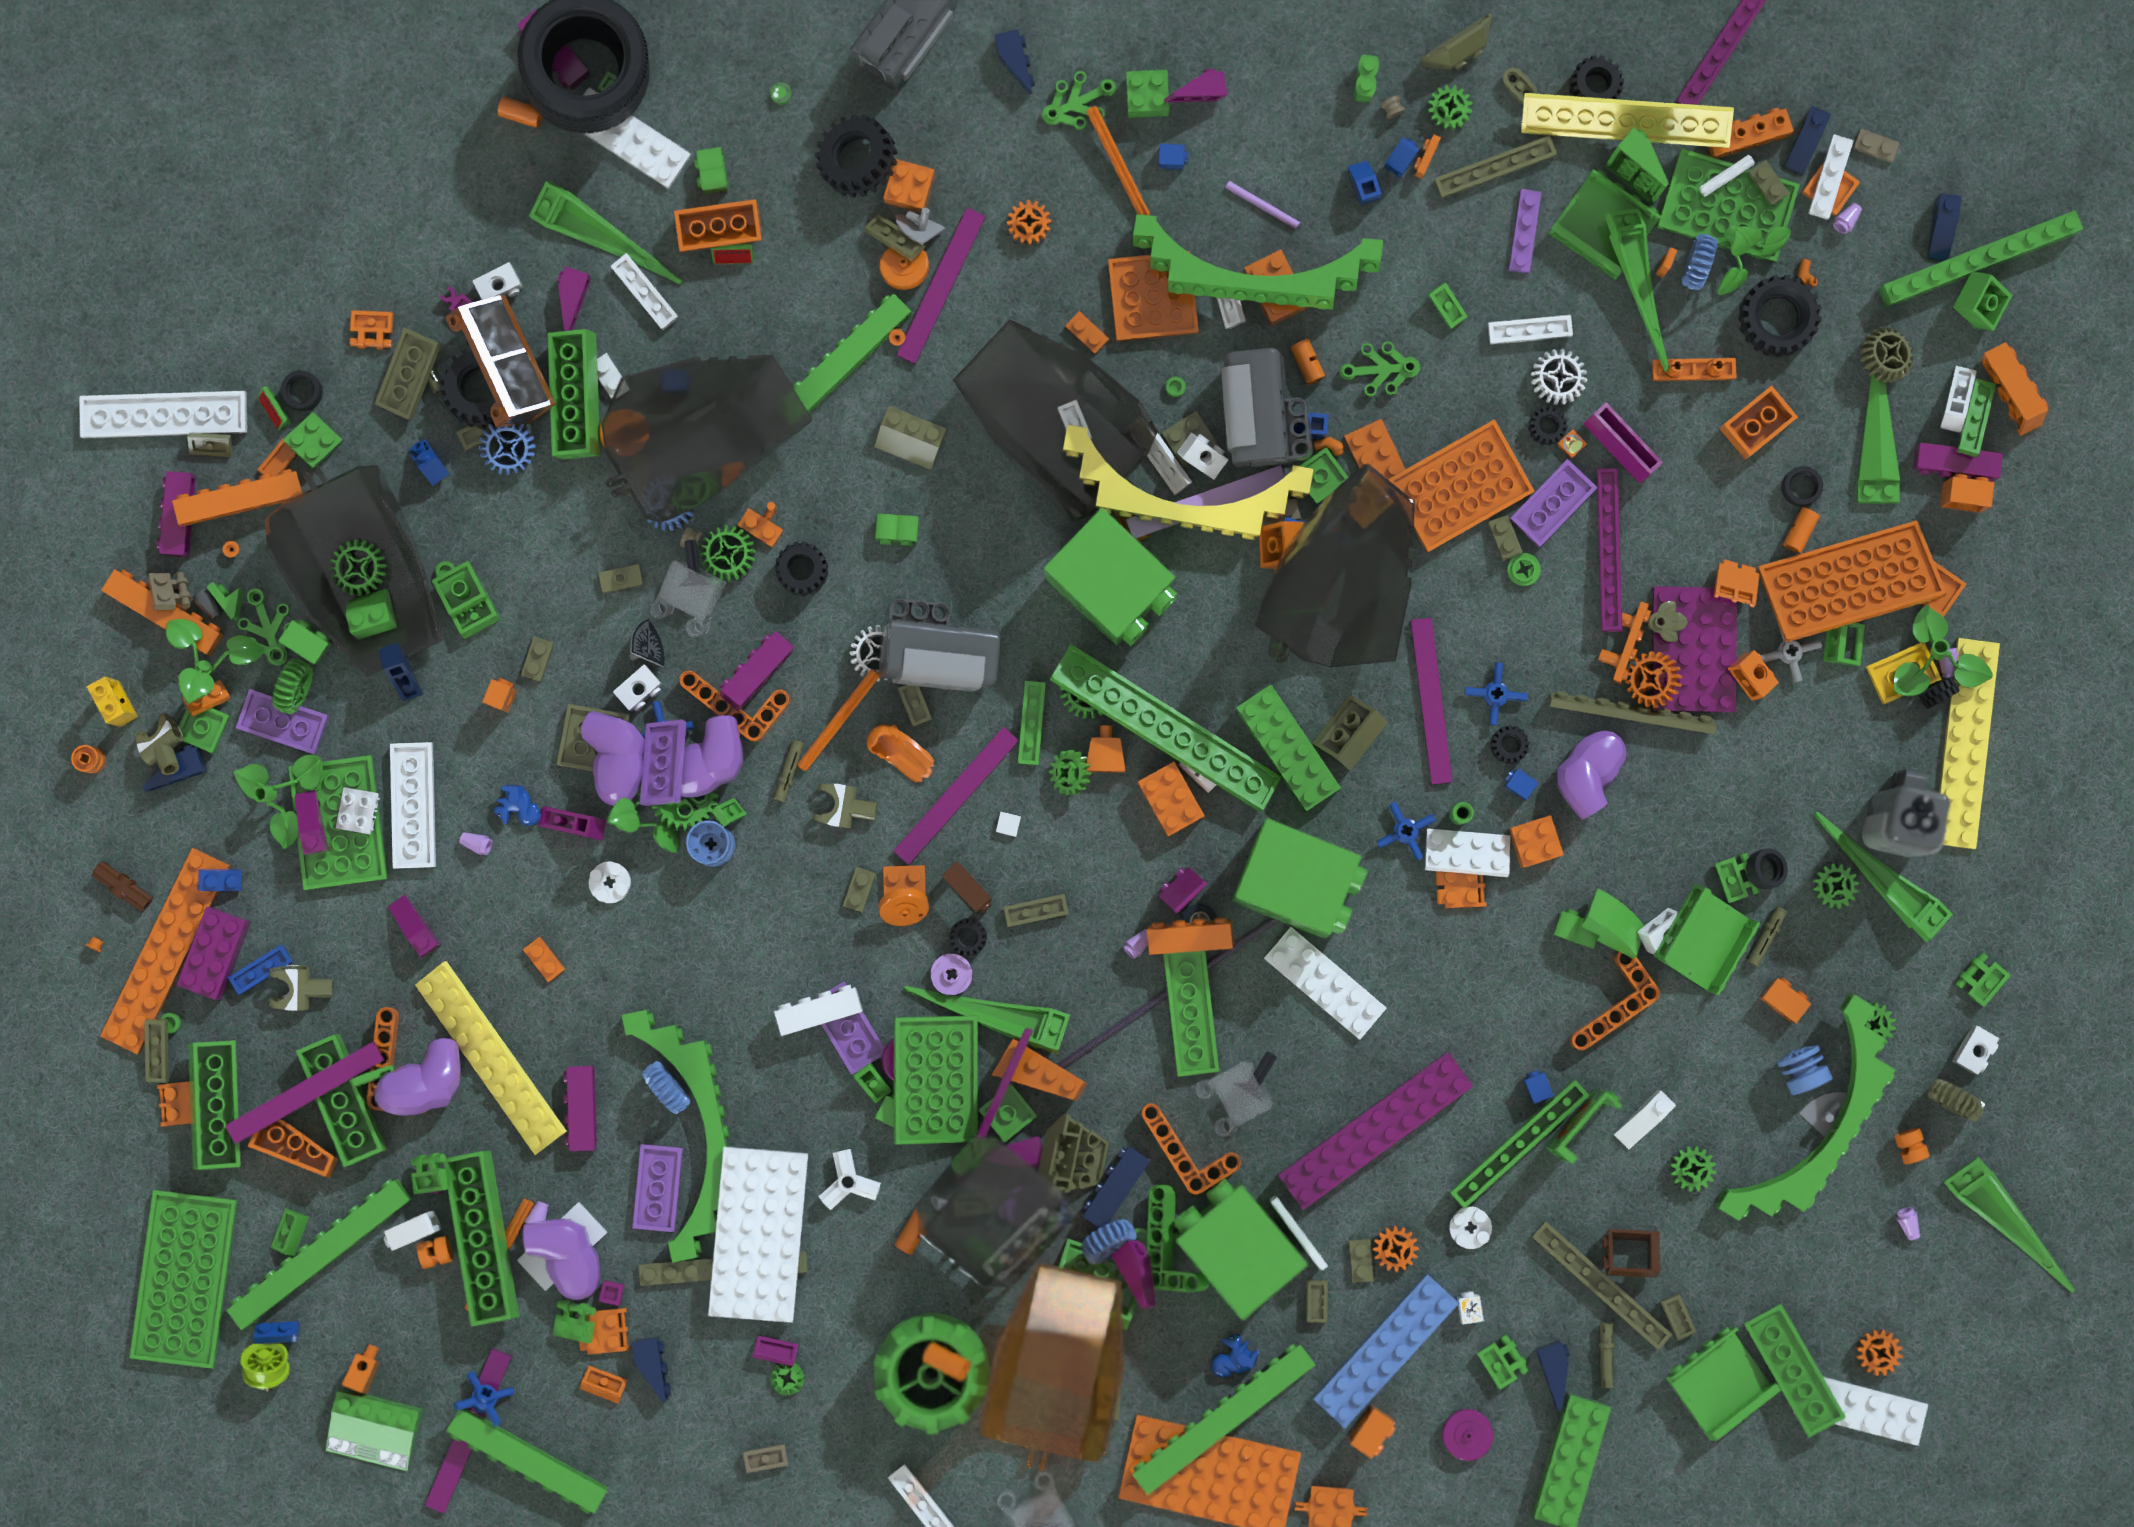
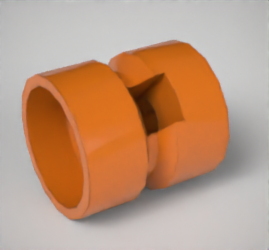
M82 745L74 749L71 761L75 769L94 774L104 768L106 757L101 749Z
M1920 1128L1910 1129L1894 1135L1897 1147L1902 1148L1900 1155L1904 1164L1915 1163L1930 1157L1927 1145L1922 1144L1924 1137Z
M447 1235L435 1238L434 1242L427 1240L417 1243L418 1258L423 1269L434 1267L437 1262L442 1265L454 1260L451 1242Z

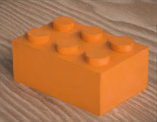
M1282 250L1244 267L1243 270L1244 274L1260 276L1293 274ZM1259 303L1270 327L1308 309V307Z
M1771 385L1719 429L1746 460L1796 420L1798 416Z
M1175 762L1138 781L1141 791L1167 837L1205 817Z

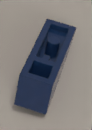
M1814 106L1807 111L1784 168L1804 175L1831 113Z
M1941 193L1935 198L1927 259L1938 261L1949 259L1959 219L1962 196Z
M399 643L390 644L378 649L383 670L402 700L406 701L423 695L410 663Z
M193 745L181 748V752L175 754L179 763V770L174 774L164 775L159 769L142 787L143 791L150 792L208 772L201 749L193 747Z
M1558 1340L1537 1347L1535 1350L1555 1408L1560 1411L1563 1410L1569 1364L1567 1357L1570 1354L1567 1345H1562V1342Z

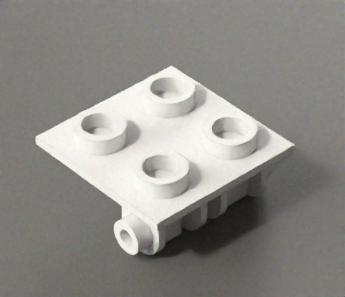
M343 787L336 828L371 835V831H374L375 820L373 818L376 819V816H373V814L378 811L374 809L378 806L379 794Z

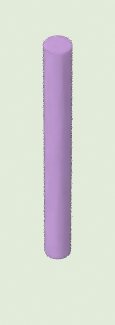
M1230 181L1227 183L1225 188L1297 229L1300 222L1236 184Z

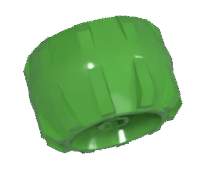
M925 1312L912 1316L892 1328L883 1339L874 1361L876 1397L878 1401H882L885 1408L895 1417L894 1422L902 1427L906 1424L916 1429L927 1430V1434H938L939 1430L954 1427L959 1423L964 1424L981 1405L987 1393L990 1382V1363L986 1347L979 1336L969 1327V1324L961 1319L936 1312ZM931 1341V1343L936 1344V1341H939L953 1348L959 1356L969 1360L971 1366L964 1379L962 1388L944 1376L945 1373L936 1369L938 1371L937 1376L929 1377L926 1369L932 1366L925 1362L921 1364L918 1376L901 1384L899 1378L901 1357L910 1347L919 1342ZM917 1383H920L927 1389H933L942 1384L956 1395L947 1402L928 1405L914 1400L906 1393L905 1389Z

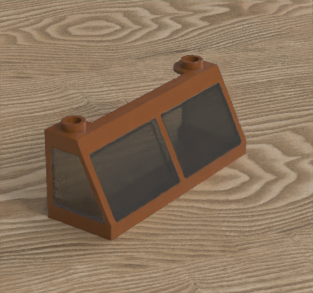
M505 295L459 306L445 317L451 330L455 332L463 330L496 402L492 405L490 414L496 427L512 426L513 424L520 425L521 423L524 425L531 424L556 405Z

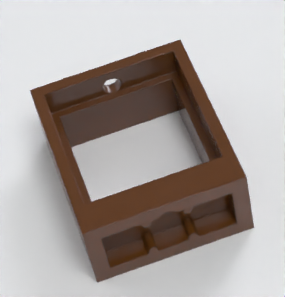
M957 861L942 875L976 913L979 911L984 913L992 905L990 903L992 898Z
M1608 1229L1606 1234L1602 1236V1248H1605L1606 1256L1602 1258V1268L1606 1269V1275L1656 1278L1660 1274L1659 1231ZM1613 1240L1647 1241L1648 1269L1613 1267Z

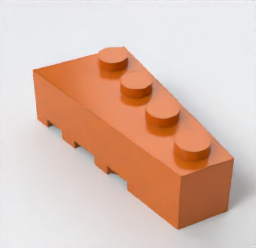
M2005 342L1985 352L1981 362L1992 383L1998 384L1997 391L2002 402L2008 403V414L2011 420L2016 419L2020 427L2017 429V432L2021 436L2042 426L2049 407L2044 398L2041 399L2036 384L2029 380L2024 365L2019 364L2014 349L2012 347L2009 348Z
M1015 1039L1011 1041L993 1071V1076L1003 1078L1019 1041ZM1027 1046L1011 1080L1012 1082L1074 1101H1078L1088 1084Z
M282 1118L253 1134L248 1145L250 1148L327 1178H331L338 1162L337 1157Z

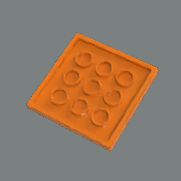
M1151 255L1108 259L1117 342L1199 333L1195 295L1168 292L1169 271L1150 269Z

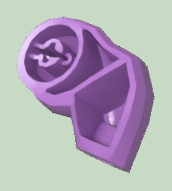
M592 711L587 714L583 721L582 738L598 752L593 762L595 789L598 796L606 804L614 806L622 798L631 800L641 786L645 739L633 724L620 718Z
M716 716L708 719L705 724L703 742L690 744L684 748L681 797H698L709 794L720 785L737 778L743 765V747L735 717Z
M1604 730L1584 737L1574 745L1568 758L1556 769L1557 787L1565 801L1581 820L1591 816L1608 804L1603 788L1613 783L1625 763L1627 754L1625 744L1614 732Z
M441 1038L434 1040L428 1045L421 1064H406L385 1074L378 1081L374 1091L378 1106L384 1111L395 1115L420 1114L432 1108L448 1106L459 1089L460 1060L458 1044L452 1039Z
M551 1219L526 1223L524 1225L523 1240L526 1254L545 1259L546 1271L558 1291L566 1298L572 1300H582L593 1295L599 1286L601 1266L598 1253L590 1243L586 1227L571 1219Z

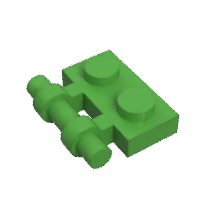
M1748 853L1739 855L1742 863L1738 865L1735 857L1714 864L1727 903L1749 897L1746 888L1751 887L1753 895L1761 892L1759 888L1750 882L1749 878L1748 881L1743 882L1740 870L1744 869L1747 875Z
M1983 952L1971 961V966L1966 972H1962L1959 975L1960 979L1955 983L1960 989L1966 984L1971 986L1966 994L1981 1007L1986 1006L2011 976L1996 962H1992L1989 967L1985 965L1984 962L1988 959V956ZM1979 969L1983 974L1975 981L1972 976Z
M431 1153L429 1156L419 1155L412 1159L411 1163L417 1170V1173H411L414 1194L448 1189L446 1168L440 1169V1163L446 1160L444 1154Z
M569 1299L565 1301L558 1300L557 1308L563 1309L564 1313L563 1315L556 1314L553 1335L584 1343H592L595 1322L589 1321V1315L594 1316L596 1308L590 1307L586 1303L577 1304ZM574 1312H578L579 1318L573 1317Z
M1507 1334L1500 1337L1503 1343L1501 1348H1498L1496 1343L1493 1342L1477 1352V1355L1499 1390L1518 1379L1513 1372L1516 1369H1519L1522 1375L1529 1371L1525 1364V1358L1520 1356L1515 1348L1516 1344L1513 1340L1509 1339ZM1507 1352L1514 1361L1510 1365L1503 1356Z

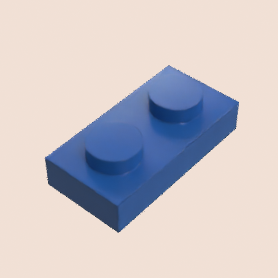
M198 869L197 890L241 891L242 870Z
M299 1321L257 1324L253 1336L254 1344L297 1342L300 1330Z

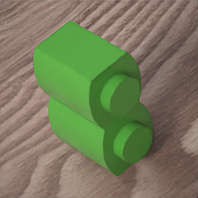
M1362 55L1359 60L1356 72L1357 82L1354 89L1356 101L1370 103L1374 97L1376 90L1375 78L1379 68L1377 56Z
M722 148L697 151V157H694V164L696 170L699 169L700 177H697L698 189H702L704 194L729 191Z
M877 514L875 539L880 541L882 545H892V542H900L901 546L912 547L913 543H918L920 518L908 515Z
M1566 909V912L1561 911L1553 935L1594 949L1598 934L1581 927L1584 918L1578 917L1579 912L1571 909Z

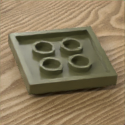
M568 704L557 765L593 772V762L598 752L582 738L581 730L585 717L588 713L594 711L620 718L629 723L630 715Z

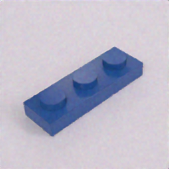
M281 944L232 974L228 979L237 994L242 995L271 977L269 976L271 968L287 966L294 961L285 946Z

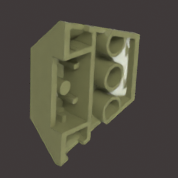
M1066 1113L1046 1131L1038 1173L1047 1197H1053L1055 1194L1062 1192L1068 1193L1070 1190L1077 1188L1083 1189L1098 1185L1102 1181L1109 1142L1095 1132L1085 1128L1083 1124L1075 1121Z

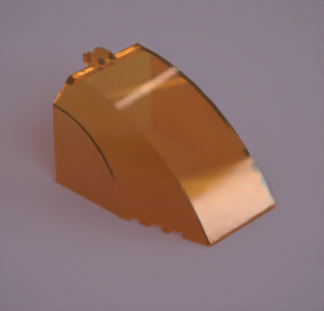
M1037 1263L998 1341L978 1435L999 1442L1030 1448L1027 1468L1033 1466L1035 1450L1043 1451L1042 1460H1040L1039 1470L1041 1471L1045 1469L1048 1453L1084 1461L1103 1462L1107 1452L1124 1372L1121 1281Z

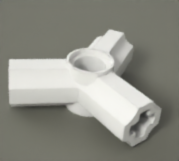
M851 1149L834 1152L833 1157L838 1179L819 1196L821 1201L831 1210L850 1192L876 1200L881 1183L856 1175ZM845 1176L853 1178L854 1184L852 1187L847 1188L843 1185V1178Z

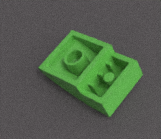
M469 561L432 580L448 614L452 617L460 635L464 639L501 620Z
M1597 888L1591 897L1581 927L1598 934L1597 941L1635 959L1641 944L1637 931L1644 927L1643 923L1619 900Z

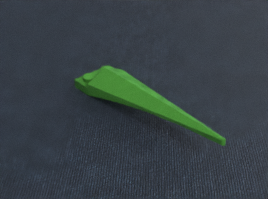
M550 180L545 182L529 217L547 228L581 240L619 257L627 253L635 264L678 284L683 283L679 277L570 191L564 190Z
M1639 208L1609 212L1605 215V219L1611 232L1609 236L1659 360L1666 372L1669 370V365L1655 307L1645 222Z
M1873 374L1870 379L1856 481L1857 503L1898 504L1900 502V475L1886 383H1882L1881 379L1875 380Z
M1819 812L1814 813L1816 819L1908 928L1912 927L1925 942L1930 941L1953 914L1937 898L1875 858Z
M904 986L906 992L958 1015L978 1016L979 1024L1017 1041L1020 1040L1025 1028L1034 1030L1027 1045L1058 1054L1070 1018V1014L1052 1008L979 1000Z
M1978 1156L1944 1180L1946 1186L1960 1201L2002 1232L2070 1292L2074 1293L2073 1286L1993 1171H1990Z

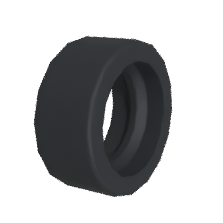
M298 370L291 372L284 378L281 385V394L286 404L295 410L307 411L312 410L319 404L322 399L323 389L317 377L308 371ZM298 379H307L313 385V396L307 402H296L290 395V387Z
M1800 466L1794 468L1785 475L1782 481L1781 490L1783 497L1794 506L1804 507L1811 505L1819 499L1823 492L1822 477L1811 467ZM1807 475L1813 480L1814 491L1811 496L1804 499L1794 496L1791 492L1790 484L1795 476Z
M1769 848L1756 851L1750 855L1746 864V872L1750 882L1755 887L1764 890L1783 884L1787 878L1788 867L1784 856L1779 851ZM1763 857L1767 858L1773 865L1774 876L1771 881L1766 880L1760 871V861Z

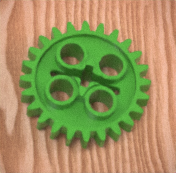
M717 788L711 793L703 795L705 798L702 801H697L694 797H688V800L683 799L678 803L652 805V809H658L655 812V816L662 815L660 822L663 823L667 820L668 828L674 824L676 831L680 826H683V830L686 832L687 826L692 828L695 824L702 822V820L710 821L708 814L714 815L711 810L718 805L715 800H718V795L713 794L717 791ZM686 808L690 811V814L684 816L679 811Z

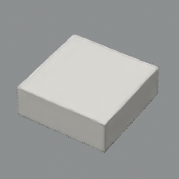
M1000 812L996 832L1016 837L1021 816Z

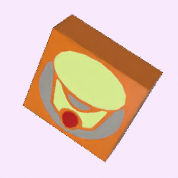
M1572 429L1557 445L1572 459L1587 443Z

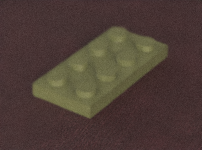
M404 327L375 404L407 420H413L442 344Z

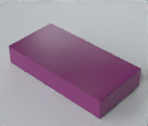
M757 1336L753 1358L794 1366L799 1344Z

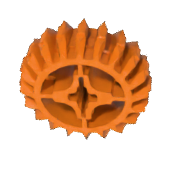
M1650 651L1647 656V654L1643 653L1641 654L1642 660L1635 658L1636 666L1629 665L1633 669L1632 673H1627L1631 679L1625 682L1632 686L1627 690L1628 692H1634L1631 697L1638 699L1637 703L1639 704L1645 702L1646 707L1653 705V707L1658 708L1659 703L1665 706L1666 699L1673 701L1671 694H1679L1675 688L1676 686H1682L1677 680L1683 677L1676 673L1681 669L1680 667H1674L1676 661L1670 660V656L1667 654L1663 656L1662 652L1655 654V652ZM1653 663H1660L1663 665V667H1661L1660 669L1657 668L1655 671L1649 669L1647 666ZM1643 674L1644 679L1640 684V676ZM1651 675L1656 676V677L1654 678L1655 681H1656L1655 683H1652V682H1653V678H1652ZM1668 675V682L1665 686L1664 679ZM1653 688L1661 692L1655 696L1645 694L1647 690L1650 691Z

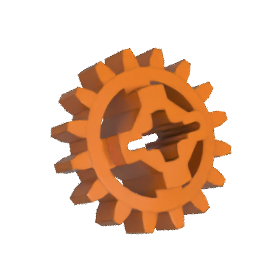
M1027 200V205L1020 201L1019 208L1012 207L1014 214H1008V217L1012 220L1007 221V226L1012 227L1009 229V234L1015 233L1014 240L1020 238L1022 245L1025 241H1028L1029 246H1031L1034 240L1039 244L1040 237L1046 239L1045 232L1050 233L1051 231L1047 225H1051L1052 220L1046 219L1050 216V212L1044 213V205L1039 208L1038 201L1031 205L1030 200ZM1023 211H1025V213H1024V215H1023L1022 217H1018V215H1019L1020 213H1022ZM1033 211L1039 213L1040 216L1037 217V216L1033 213ZM1027 219H1031L1033 222L1030 227L1027 226ZM1037 228H1041V230L1037 234L1033 235V232ZM1018 229L1024 230L1026 235L1019 232Z
M1393 1225L1392 1231L1385 1227L1386 1233L1379 1232L1378 1234L1381 1238L1379 1240L1374 1239V1242L1378 1244L1377 1247L1372 1248L1373 1251H1378L1374 1258H1381L1379 1265L1387 1264L1386 1270L1388 1271L1391 1267H1394L1395 1272H1398L1399 1267L1406 1270L1405 1264L1413 1265L1411 1258L1418 1257L1414 1254V1251L1419 1250V1247L1413 1245L1417 1239L1410 1238L1412 1235L1411 1231L1405 1234L1404 1227H1401L1400 1231H1398L1396 1225ZM1394 1235H1401L1405 1237L1406 1240H1396ZM1387 1238V1246L1386 1248L1382 1249V1244L1384 1240ZM1392 1240L1397 1246H1401L1398 1249L1399 1256L1394 1251H1390L1393 1249ZM1409 1248L1408 1256L1404 1258V1252ZM1394 1257L1397 1263L1390 1262L1385 1258Z
M1874 1329L1871 1330L1872 1335L1864 1333L1866 1339H1858L1861 1347H1855L1856 1350L1860 1351L1856 1358L1862 1359L1859 1365L1861 1367L1867 1366L1865 1371L1870 1373L1873 1370V1374L1876 1376L1879 1375L1880 1371L1884 1376L1887 1375V1370L1894 1372L1893 1365L1900 1366L1897 1358H1903V1355L1898 1353V1351L1903 1349L1902 1346L1896 1345L1899 1339H1892L1893 1334L1890 1332L1885 1335V1330L1880 1329L1879 1334ZM1882 1338L1877 1343H1871L1875 1339ZM1890 1346L1892 1347V1355L1889 1350ZM1872 1348L1881 1350L1886 1357L1878 1355ZM1866 1349H1867L1868 1352H1869V1358H1868V1359H1867V1357H1866ZM1881 1362H1888L1883 1366H1879Z

